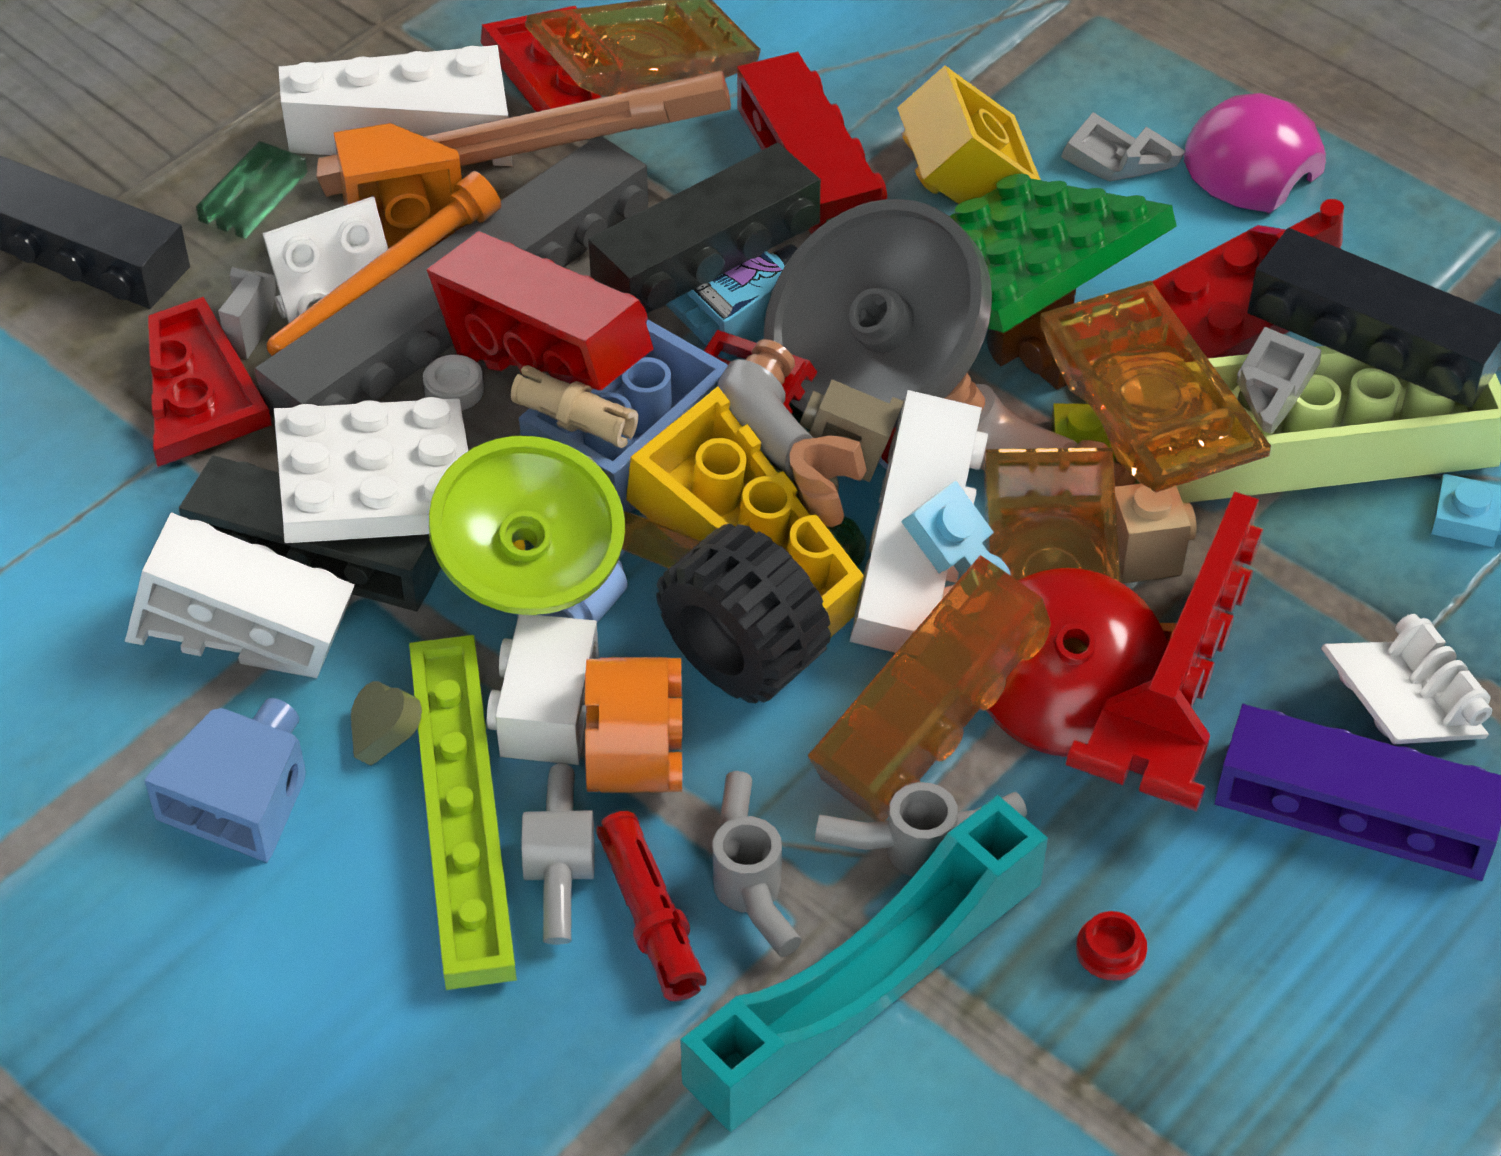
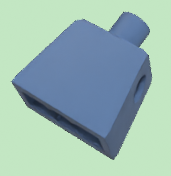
M276 698L266 699L253 719L224 708L211 710L145 778L144 781L155 819L267 863L273 855L305 781L306 770L300 742L291 734L299 723L297 712L289 704Z

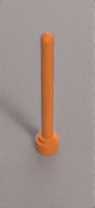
M472 171L457 182L453 187L454 193L448 197V205L271 336L267 341L268 353L273 356L406 266L463 222L468 225L475 220L480 223L484 222L501 209L500 198L493 186L484 176L476 171Z

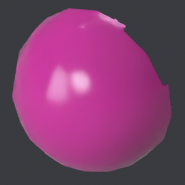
M1254 93L1233 96L1207 111L1194 125L1187 138L1184 163L1192 179L1211 196L1239 208L1272 213V211L1286 202L1291 189L1304 174L1308 173L1307 180L1312 182L1324 173L1326 152L1314 121L1294 103L1270 95Z

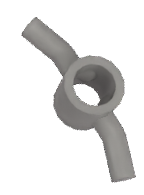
M563 763L556 764L549 770L546 811L523 812L522 816L524 880H544L543 942L553 945L571 942L572 879H594L595 870L593 810L573 811L575 773L571 766Z
M732 771L725 778L720 815L721 827L713 838L714 892L719 901L729 909L747 912L752 923L780 957H786L800 946L802 939L773 904L781 890V837L776 828L766 820L748 816L752 777L742 771Z
M916 782L904 786L895 793L890 802L889 820L866 823L819 815L815 841L863 850L887 848V855L892 865L900 872L913 877L932 855L947 833L979 808L972 811L958 812V805L953 795L946 789L933 783ZM1017 792L1001 797L1023 817H1026V805Z

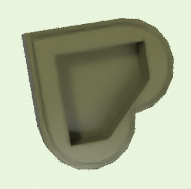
M372 681L365 685L355 698L351 709L354 758L372 766L409 739L416 731L421 720L422 707L420 700L399 688H391L379 681Z

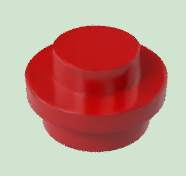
M1106 911L1095 915L1082 926L1077 936L1076 954L1081 965L1092 975L1105 980H1123L1135 975L1142 968L1147 955V940L1138 923L1133 918L1121 912Z

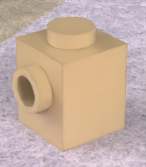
M1174 479L1112 487L1105 539L1120 582L1131 583L1182 575L1188 541L1196 538L1197 525L1193 507L1190 503L1182 502Z

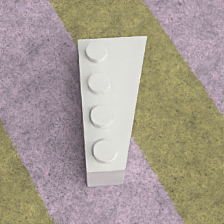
M498 45L467 46L462 49L431 52L414 51L401 55L370 58L356 57L350 60L320 63L303 62L297 65L279 66L281 105L289 153L336 155L333 132L392 123L424 137L508 118ZM512 156L492 160L495 166L513 167Z
M907 391L890 445L887 459L889 462L878 502L880 506L869 545L871 556L865 567L849 642L925 660L933 638L944 641L953 603L942 600L945 582L956 583L959 573L952 566L939 574L901 521L954 481L958 482L974 504L976 489L966 487L969 468L980 469L986 448L988 433L977 431L982 407L915 391Z

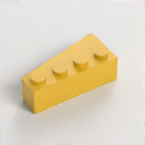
M717 386L630 457L626 500L688 552L715 529L729 523L735 527L738 524L749 526L754 532L760 531L770 537L779 547L782 546L804 569L813 585L819 591L824 601L822 605L829 615L831 624L828 626L832 637L854 617L864 575L817 514L810 515L796 497L797 488L784 471L778 473L760 450L761 441L748 424L742 427L729 410L730 401Z

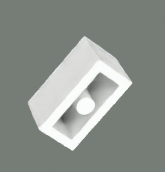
M519 614L514 638H504L501 644L499 676L504 678L502 690L491 691L487 707V728L497 730L500 757L579 765L586 729V659H599L597 621Z

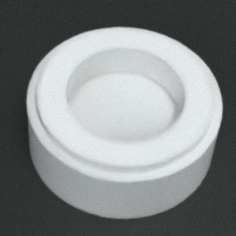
M463 355L442 356L432 361L424 370L423 385L426 398H459L461 411L477 404L483 396L484 384L481 367L469 357Z

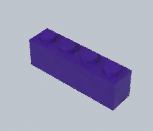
M1242 704L1223 764L1214 805L1483 881L1496 847L1501 827V775L1488 772L1478 766L1462 765L1426 755L1409 747L1394 746L1354 735L1344 729L1329 728L1289 717L1276 710H1264Z

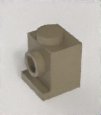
M831 380L825 395L813 391L799 424L809 429V434L813 438L832 435L860 442L867 469L862 479L870 482L904 401L892 396L890 403H887L840 382Z

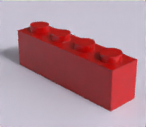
M798 51L737 66V109L761 150L778 142L821 179L820 223L809 229L810 234H813L826 222L849 209L869 202L887 200V189L879 172H872L866 162L860 140L857 137L851 138L844 126L840 108L835 103L830 104L824 94L819 74L815 70H809Z

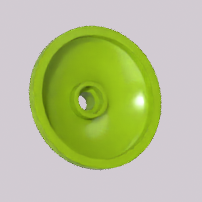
M536 436L498 438L478 445L464 453L452 463L440 478L431 499L429 511L431 546L439 565L448 578L461 591L479 603L496 610L520 615L558 612L590 597L606 582L613 572L620 557L625 535V518L621 500L614 485L604 471L580 451L561 442ZM527 540L533 544L534 548L520 550L513 545V542Z

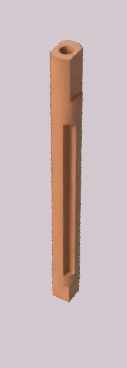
M717 71L630 90L627 93L424 137L457 150L460 166L632 129L638 130L727 111L731 109V103L723 71ZM337 154L318 158L317 179L326 197L343 193Z

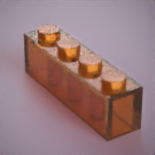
M980 555L808 754V758L821 780L876 822L885 821L889 817L890 802L895 793L906 785L920 782V779L936 760L944 761L960 744L964 734L963 728L979 709L985 711L999 699L1005 689L1007 676L1022 659L1029 660L1033 658L1043 647L1049 634V627L1051 626L1043 598Z

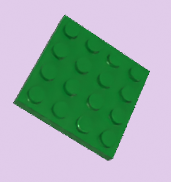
M1014 174L1001 179L996 184V189L981 198L969 199L958 204L955 207V213L949 216L968 233L984 257L992 289V307L988 329L1002 333L1177 227L1172 205L1148 201L1140 195L1126 197L1106 193L1102 188L1084 189L1068 186L1064 181L1047 182L1031 179L1027 174Z

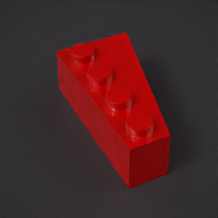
M478 231L426 269L457 355L469 357L476 362L482 359L488 369L503 371L509 365L518 366L521 372L524 366L529 365L541 372H548L551 377L560 381H565L569 384L578 381L590 386L591 389L603 390L654 349L646 324L648 320L647 313L639 299L629 293H623L599 283L590 276L578 274L555 264L550 259L536 256L516 247L510 242L501 241L483 232Z

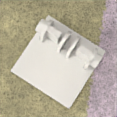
M373 196L262 233L280 295L275 296L276 306L283 319L287 318L288 323L388 250Z
M1416 614L1405 616L1396 625L1395 630L1399 635L1394 642L1324 644L1321 650L1337 669L1340 680L1349 689L1353 690L1374 718L1377 729L1389 738L1393 744L1486 739L1489 735L1482 726V723L1492 714V708L1488 705L1491 699L1490 695L1469 672L1463 661L1456 660L1457 655L1450 646H1444L1445 640L1437 632L1429 619H1420Z

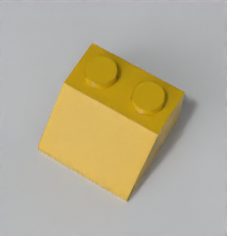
M944 65L897 107L905 128L902 137L907 146L913 151L918 164L915 173L923 186L933 194L942 192L960 204L966 200L981 198L997 188L996 184L998 181L1010 175L1027 174L1031 179L1041 180L1015 115Z

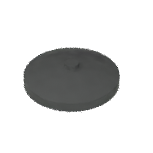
M905 199L879 200L856 206L826 222L811 234L789 259L777 279L767 306L764 339L775 341L785 347L792 355L809 360L817 370V374L812 382L805 379L802 382L801 386L805 393L800 401L792 399L790 402L804 413L813 391L825 395L831 380L840 382L887 403H890L892 396L905 401L908 390L940 398L948 396L971 368L986 336L992 307V289L988 267L981 251L968 233L947 214L925 203ZM901 410L899 412V415L893 428L897 426Z

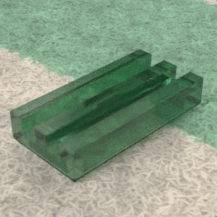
M259 141L196 206L198 221L208 225L214 219L218 229L227 232L232 226L235 229L236 236L246 239L308 173L306 158ZM271 159L272 161L269 163V165L258 175V172ZM244 188V191L228 207H225Z

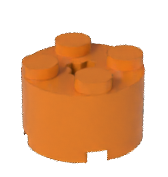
M608 657L586 659L585 761L587 792H682V752H669V750H682V698H677L682 697L681 658Z

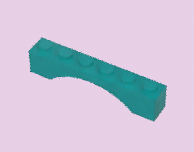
M996 795L948 832L932 855L904 888L872 920L846 942L814 965L783 982L757 992L735 996L680 1039L682 1084L731 1133L1038 888L1042 881L1048 837L1004 799Z

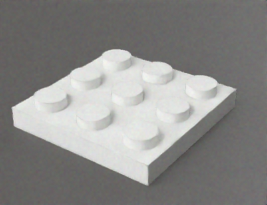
M427 397L418 401L383 403L362 401L357 404L317 406L301 404L292 408H274L284 542L300 543L429 534V511L435 488L452 463L468 451L460 399Z

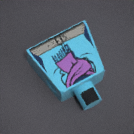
M789 244L772 253L765 251L759 257L750 259L721 274L713 281L702 284L670 301L666 306L706 346L717 330L757 343L764 338L767 306L777 279L798 248L793 244ZM722 351L718 355V357L729 361L737 357Z

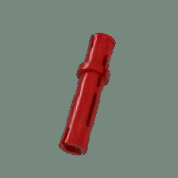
M629 811L612 813L601 821L603 826H597L596 835L601 842L604 852L607 854L612 866L611 869L634 919L633 938L638 949L642 953L647 954L649 960H651L663 996L673 1002L689 999L701 991L700 986H705L707 983L706 975L689 943V922L685 914L681 910L676 909L670 899L665 882L644 838L638 817Z

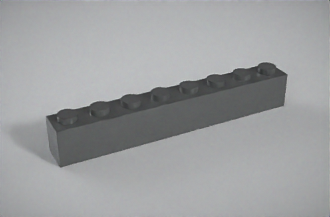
M604 137L593 138L501 201V209L484 222L480 223L475 220L470 225L466 224L255 367L259 392L269 408L270 416L274 418V408H292L301 404L317 406L357 404L362 401H374L385 396L391 388L418 369L429 365L435 357L454 345L429 279L427 268L478 231L501 241L510 242L522 250L541 258L550 259L555 264L565 267L589 250L588 238L648 208L647 165Z

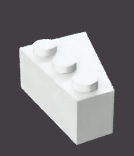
M170 513L142 570L125 642L144 645L148 636L182 642L180 646L182 653L202 656L205 647L240 653L238 657L240 664L318 678L342 622L354 584L337 578L327 570L311 568L278 555L266 546L250 544L217 531L205 522L189 520Z

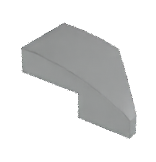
M1093 112L1067 142L1061 157L1097 177L1107 181H1115L1176 167L1180 163L1185 150L1148 127H1145L1135 139Z
M232 267L230 280L233 293L218 312L222 329L239 357L248 359L265 332L272 314L276 292L275 276L257 270L252 272Z
M1264 327L1238 371L1237 383L1262 431L1272 434L1296 403L1319 366L1321 349L1267 327Z

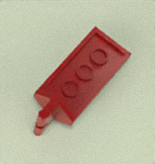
M1327 199L1321 203L1319 212L1289 228L1340 248L1343 242L1344 205L1340 200ZM1257 225L1067 326L1080 338L1076 377L1100 404H1114L1115 411L1121 368L1245 355L1250 353L1264 327L1282 334L1290 332L1247 313L1256 268L1286 229Z
M1234 491L1153 680L1108 698L1088 743L1077 740L1073 741L1067 756L1066 766L1122 786L1129 771L1143 775L1139 792L1197 812L1206 786L1194 781L1206 754L1210 734L1195 713V710L1192 709L1196 698L1203 699L1211 680L1215 662L1209 661L1207 658L1212 659L1216 651L1222 652L1228 640L1234 615L1226 612L1227 610L1232 612L1235 605L1242 606L1252 579L1253 570L1243 567V564L1252 565L1264 529L1253 525L1259 499Z

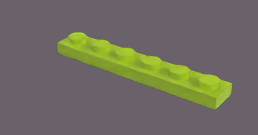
M474 635L409 643L414 696L420 700L422 707L418 734L446 990L516 981V968Z

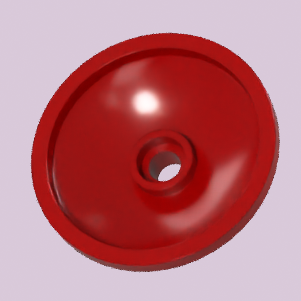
M1079 568L1049 569L1028 575L1016 581L1001 592L989 605L982 616L974 638L972 649L973 680L976 691L987 713L1004 732L1016 741L1036 751L1067 757L1074 740L1088 743L1108 698L1153 680L1168 644L1163 629L1153 611L1141 597L1123 583L1091 570ZM1069 638H1077L1086 645L1087 650L1080 654H1074L1066 650L1063 642Z

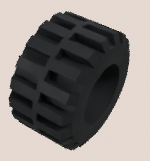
M729 523L715 529L667 569L658 579L657 588L659 592L656 593L657 604L662 611L660 615L673 641L696 670L713 685L718 686L736 699L742 698L748 703L755 704L758 701L763 703L769 701L827 649L826 645L830 643L831 632L828 629V626L831 624L828 612L823 607L822 603L824 601L819 591L809 579L808 574L782 546L779 547L770 537L760 531L754 532L749 526L738 524L735 527Z

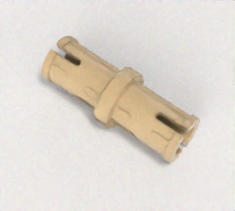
M529 365L524 366L521 369L522 375L517 374L511 388L512 402L537 410L558 420V427L570 432L577 429L588 432L619 448H623L628 444L626 438L632 439L638 424L637 411L617 403H612L591 393V387L578 381L569 384L546 375V373L536 370V368Z

